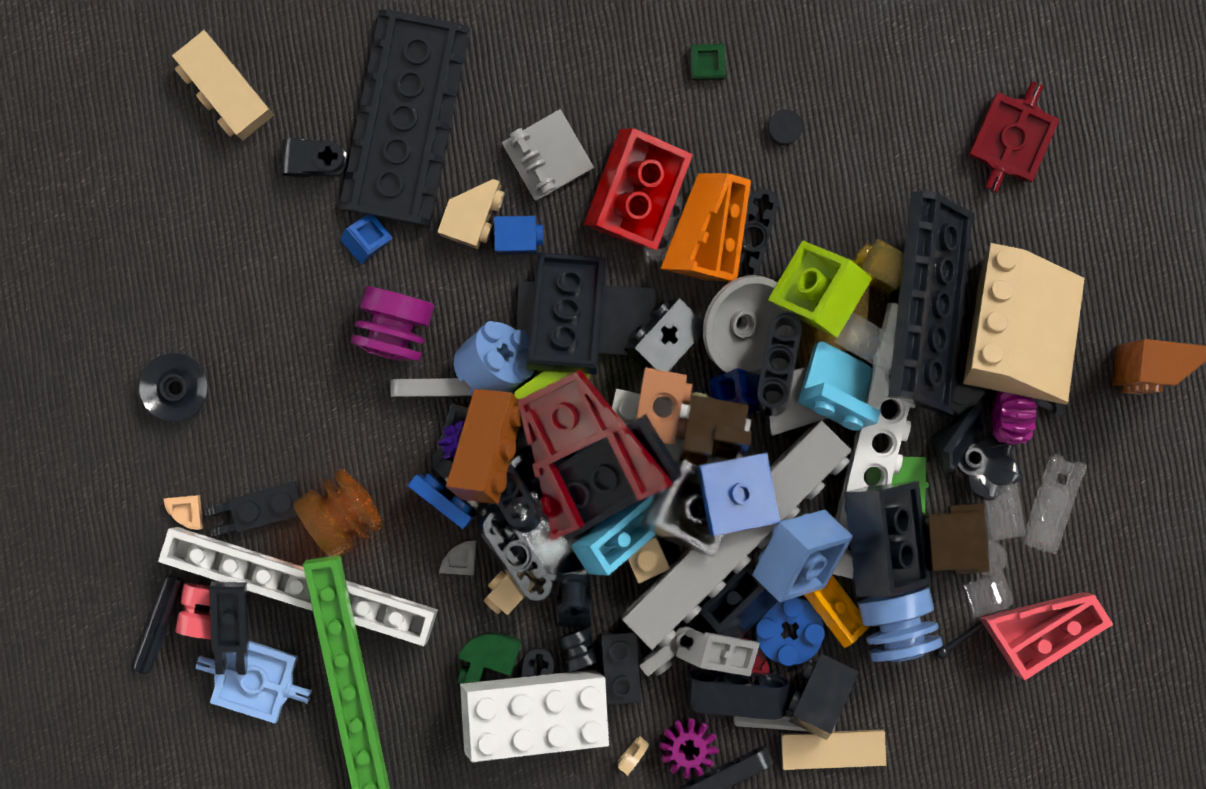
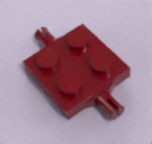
M1031 81L1024 99H1013L1002 93H995L968 154L969 157L985 163L992 169L984 186L986 190L991 189V192L998 193L1005 175L1017 177L1028 183L1033 182L1060 120L1045 113L1036 105L1042 89H1044L1043 85L1039 84L1036 87L1037 82Z

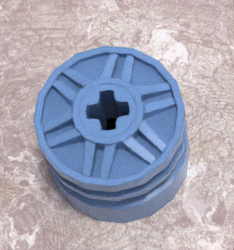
M920 587L892 597H869L858 602L862 624L864 626H879L880 631L866 638L868 644H883L869 651L873 662L911 660L924 656L926 653L943 646L941 636H924L939 628L937 622H921L920 619L921 616L934 610L929 587Z

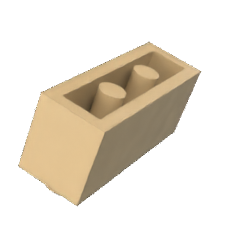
M205 30L172 55L179 64L174 68L187 84L192 81L200 90L196 96L208 110H211L213 107L221 116L217 122L230 137L236 134L241 140H244L274 116Z

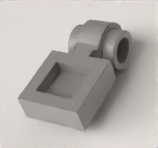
M689 626L678 628L675 631L677 633L675 637L665 647L661 648L659 646L639 661V666L647 677L653 672L656 676H659L673 665L670 659L675 656L678 647L692 650L694 646L693 638L688 646L681 645L680 639L686 635V631L695 629Z

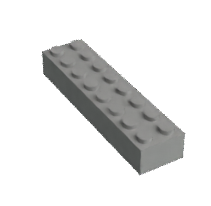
M823 421L814 422L770 466L780 521L793 519L800 512L797 505L804 498L813 499L825 487L821 481L828 474H838L850 461L846 456L852 450ZM776 524L716 536H710L708 528L670 566L669 570L665 571L622 613V620L652 650L657 645L661 648L665 647L677 634L674 628L682 620L686 624L690 622L701 610L698 604L707 595L711 599L714 598L726 585L723 579L731 571L735 574L739 573L750 562L751 559L747 555L756 546L762 549L770 542L772 538L771 533Z

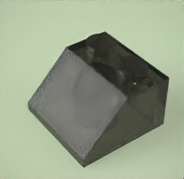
M685 460L675 462L683 475L673 481V485L655 493L640 525L672 543L714 557L724 534L710 536L697 467Z

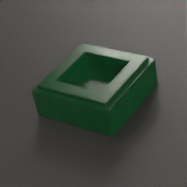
M690 45L691 81L725 80V45Z

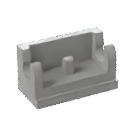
M695 630L685 632L687 637L694 639V646L692 650L678 647L676 657L699 668L751 676L760 643L708 632L703 634Z

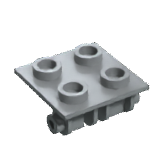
M561 109L524 130L522 128L515 130L510 134V138L501 142L535 201L594 168Z

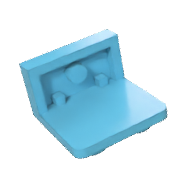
M823 341L814 344L798 403L853 431L878 424L881 412L864 403L872 376V368Z

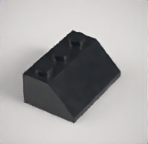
M919 481L869 486L844 492V508L847 514L848 530L853 536L849 547L852 555L853 581L855 583L856 596L892 597L931 584Z

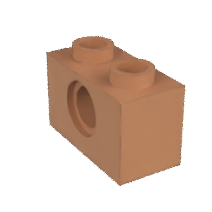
M645 368L636 419L646 414L663 443L675 445L676 438L683 439L686 419L680 418L682 404L689 405L692 384L686 383L687 375ZM661 397L669 399L673 404L671 415L665 418L657 416L653 411L654 401Z

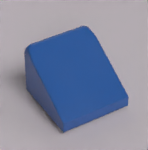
M371 215L364 216L346 228L341 236V241L361 264L393 239L379 220Z

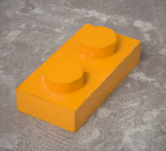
M833 575L830 577L825 588L804 595L844 648L852 645L870 627L862 624L859 609Z

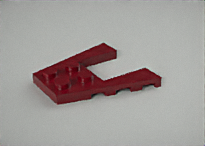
M578 370L518 400L527 444H531L535 463L532 464L535 478H539L543 498L540 499L543 513L547 514L551 532L548 533L550 541L585 525L556 467L555 461L605 437L608 438L638 501L673 485L669 477L582 370Z

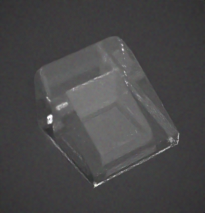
M1003 571L964 585L976 617L1007 609L1014 603Z

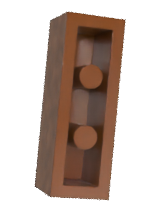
M474 389L446 485L450 491L462 500L498 504L500 495L506 488L508 466L516 452L515 441L519 427L523 425L518 399L513 393Z

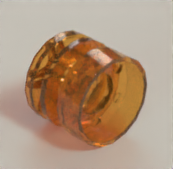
M343 468L334 473L341 487L340 489L329 478L323 481L329 497L324 499L313 489L293 503L303 525L328 557L337 555L342 557L355 548L352 537L349 534L352 530L364 540L369 538L370 534L364 522L375 532L384 527L383 521L378 514L377 506L367 490Z

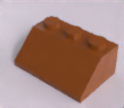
M1150 339L1116 345L1112 386L1122 387V393L1125 394L1163 393L1164 387L1176 386L1206 362V346Z

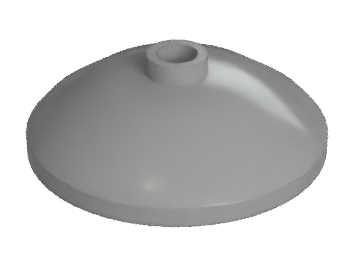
M758 275L740 277L725 285L711 301L704 318L703 340L710 359L724 372L742 378L756 377L761 374L770 323L776 314L785 311L768 300L777 285L776 281ZM741 317V323L736 327L737 320ZM781 326L776 330L783 337H789L795 333L794 329L790 326Z

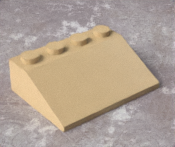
M991 243L981 265L963 384L1067 405L1084 278L1027 250Z

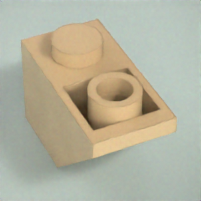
M492 179L449 199L438 234L478 250L481 242L487 244L493 228V224L488 223L493 210L499 211L505 192L500 191V181Z

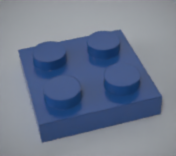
M427 473L426 476L417 474L408 484V487L462 529L468 527L476 517L471 512L473 507L466 500H462L456 495L452 497L444 491L446 484L432 473Z

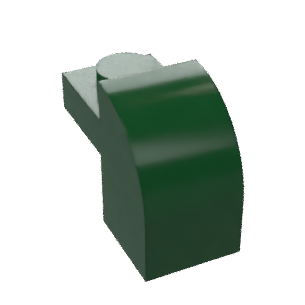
M495 631L484 632L470 639L461 650L458 658L471 663L469 667L463 665L456 685L480 682L484 668L510 676L523 640Z

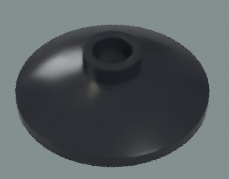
M177 353L165 354L152 360L144 369L139 382V394L143 405L153 416L169 422L183 421L194 416L203 407L208 395V380L203 368L194 359ZM174 382H180L182 385V390L177 395L171 391V386Z

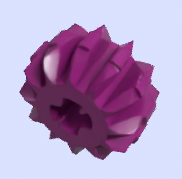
M997 391L995 400L992 402L993 409L991 412V426L993 427L994 437L997 438L998 442H1006V444L1012 445L1026 443L1028 440H1031L1033 431L1036 428L1035 420L1037 418L1035 398Z
M688 718L687 728L684 729L680 720H676L674 722L678 731L676 734L668 728L664 730V735L672 741H661L659 743L660 749L669 751L661 759L663 763L674 760L670 767V771L673 774L683 766L684 778H689L690 768L695 767L696 774L701 776L703 775L701 763L708 767L714 765L712 759L706 756V754H718L716 746L708 745L716 740V736L714 733L704 735L708 727L705 722H702L695 730L694 718ZM686 740H692L694 747L698 748L696 752L692 750V755H685L684 750L680 748L681 744L686 746Z

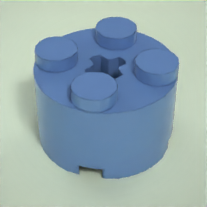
M489 321L466 340L454 355V369L460 382L465 380L471 387L468 392L473 395L474 389L512 393L533 375L534 370L526 369L529 343L528 334L523 330H515L506 324Z

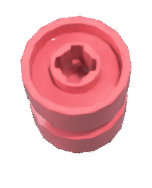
M192 583L184 584L180 603L185 606V610L178 613L176 633L195 638L211 639L210 612L195 610V604L210 606V586Z

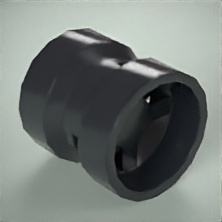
M589 627L557 638L560 648L568 654L565 661L568 671L581 669L601 660L597 649L590 646L592 645V634Z

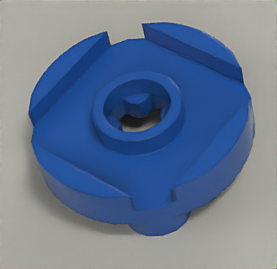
M797 597L783 602L778 601L755 626L756 641L760 643L759 647L763 653L771 660L786 666L801 664L812 658L819 650L825 636L822 618L808 601ZM787 621L790 625L795 622L797 623V636L794 639L788 636L784 640L780 635L784 631L781 626L784 622Z

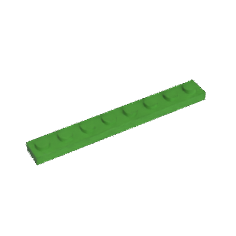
M341 556L306 560L303 567L352 789H390Z

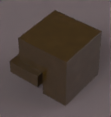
M692 395L686 413V423L678 463L697 467L707 464L708 457L723 460L745 457L752 432L745 431L748 405Z
M985 503L948 505V512L923 514L930 571L953 570L955 575L990 572Z

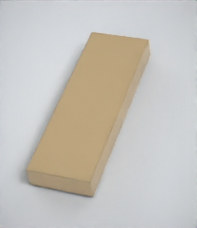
M883 729L834 731L827 740L811 732L781 734L782 769L886 766L885 731Z

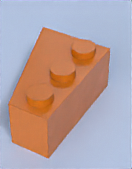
M698 173L661 269L706 281L731 282L737 279L751 180L730 173Z

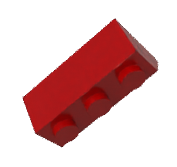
M619 129L583 225L614 238L657 250L693 154L637 129Z

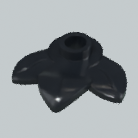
M994 436L985 437L979 444H971L957 465V468L963 475L968 477L969 487L974 494L992 501L996 495L997 485H1012L1022 480L1023 475L1019 465L1013 458L1008 456L1014 445L998 442ZM975 455L979 460V464H972L968 456Z

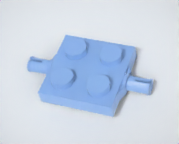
M249 641L246 675L237 674L236 653L226 652L227 669L224 675L216 674L215 660L203 657L202 655L197 660V662H200L196 664L197 670L215 675V688L210 700L211 704L277 723L282 706L288 698L304 702L305 704H308L310 700L311 689L293 685V671L298 659L297 655Z

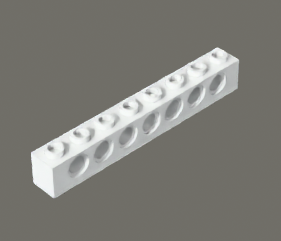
M887 303L872 365V376L864 403L880 410L882 403L891 399L897 405V413L894 417L885 419L880 412L878 424L856 431L835 520L848 532L847 514L844 508V492L863 487L891 484L893 474L898 475L902 465L903 455L898 454L901 441L906 442L910 433L911 421H906L909 408H915L916 406L899 398H888L890 383L888 375L892 365L898 304ZM879 433H885L889 439V445L883 452H876L872 447V440ZM870 467H878L881 472V478L875 485H867L864 481V473ZM847 546L833 574L853 579L852 555Z
M179 527L168 529L158 562L220 582H247L248 591L313 611L304 567ZM346 581L355 625L421 646H425L428 643L438 609Z

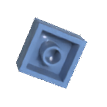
M826 510L810 514L806 513L789 520H782L773 528L772 538L767 547L760 553L758 557L759 563L752 575L779 602L823 589L827 585L853 536Z

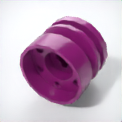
M365 286L360 308L372 314L373 319L372 322L362 320L355 322L356 327L369 330L368 338L352 334L350 343L356 344L367 351V353L392 360L420 361L422 353L407 349L409 341L425 344V339L412 333L413 326L429 327L435 304L392 291Z

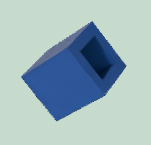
M536 216L494 217L495 252L497 255L537 254V245H544L543 225H537Z

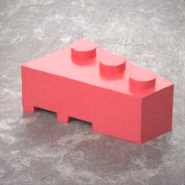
M1086 592L979 617L1015 675L1023 680L1033 676L1113 625L1096 596Z

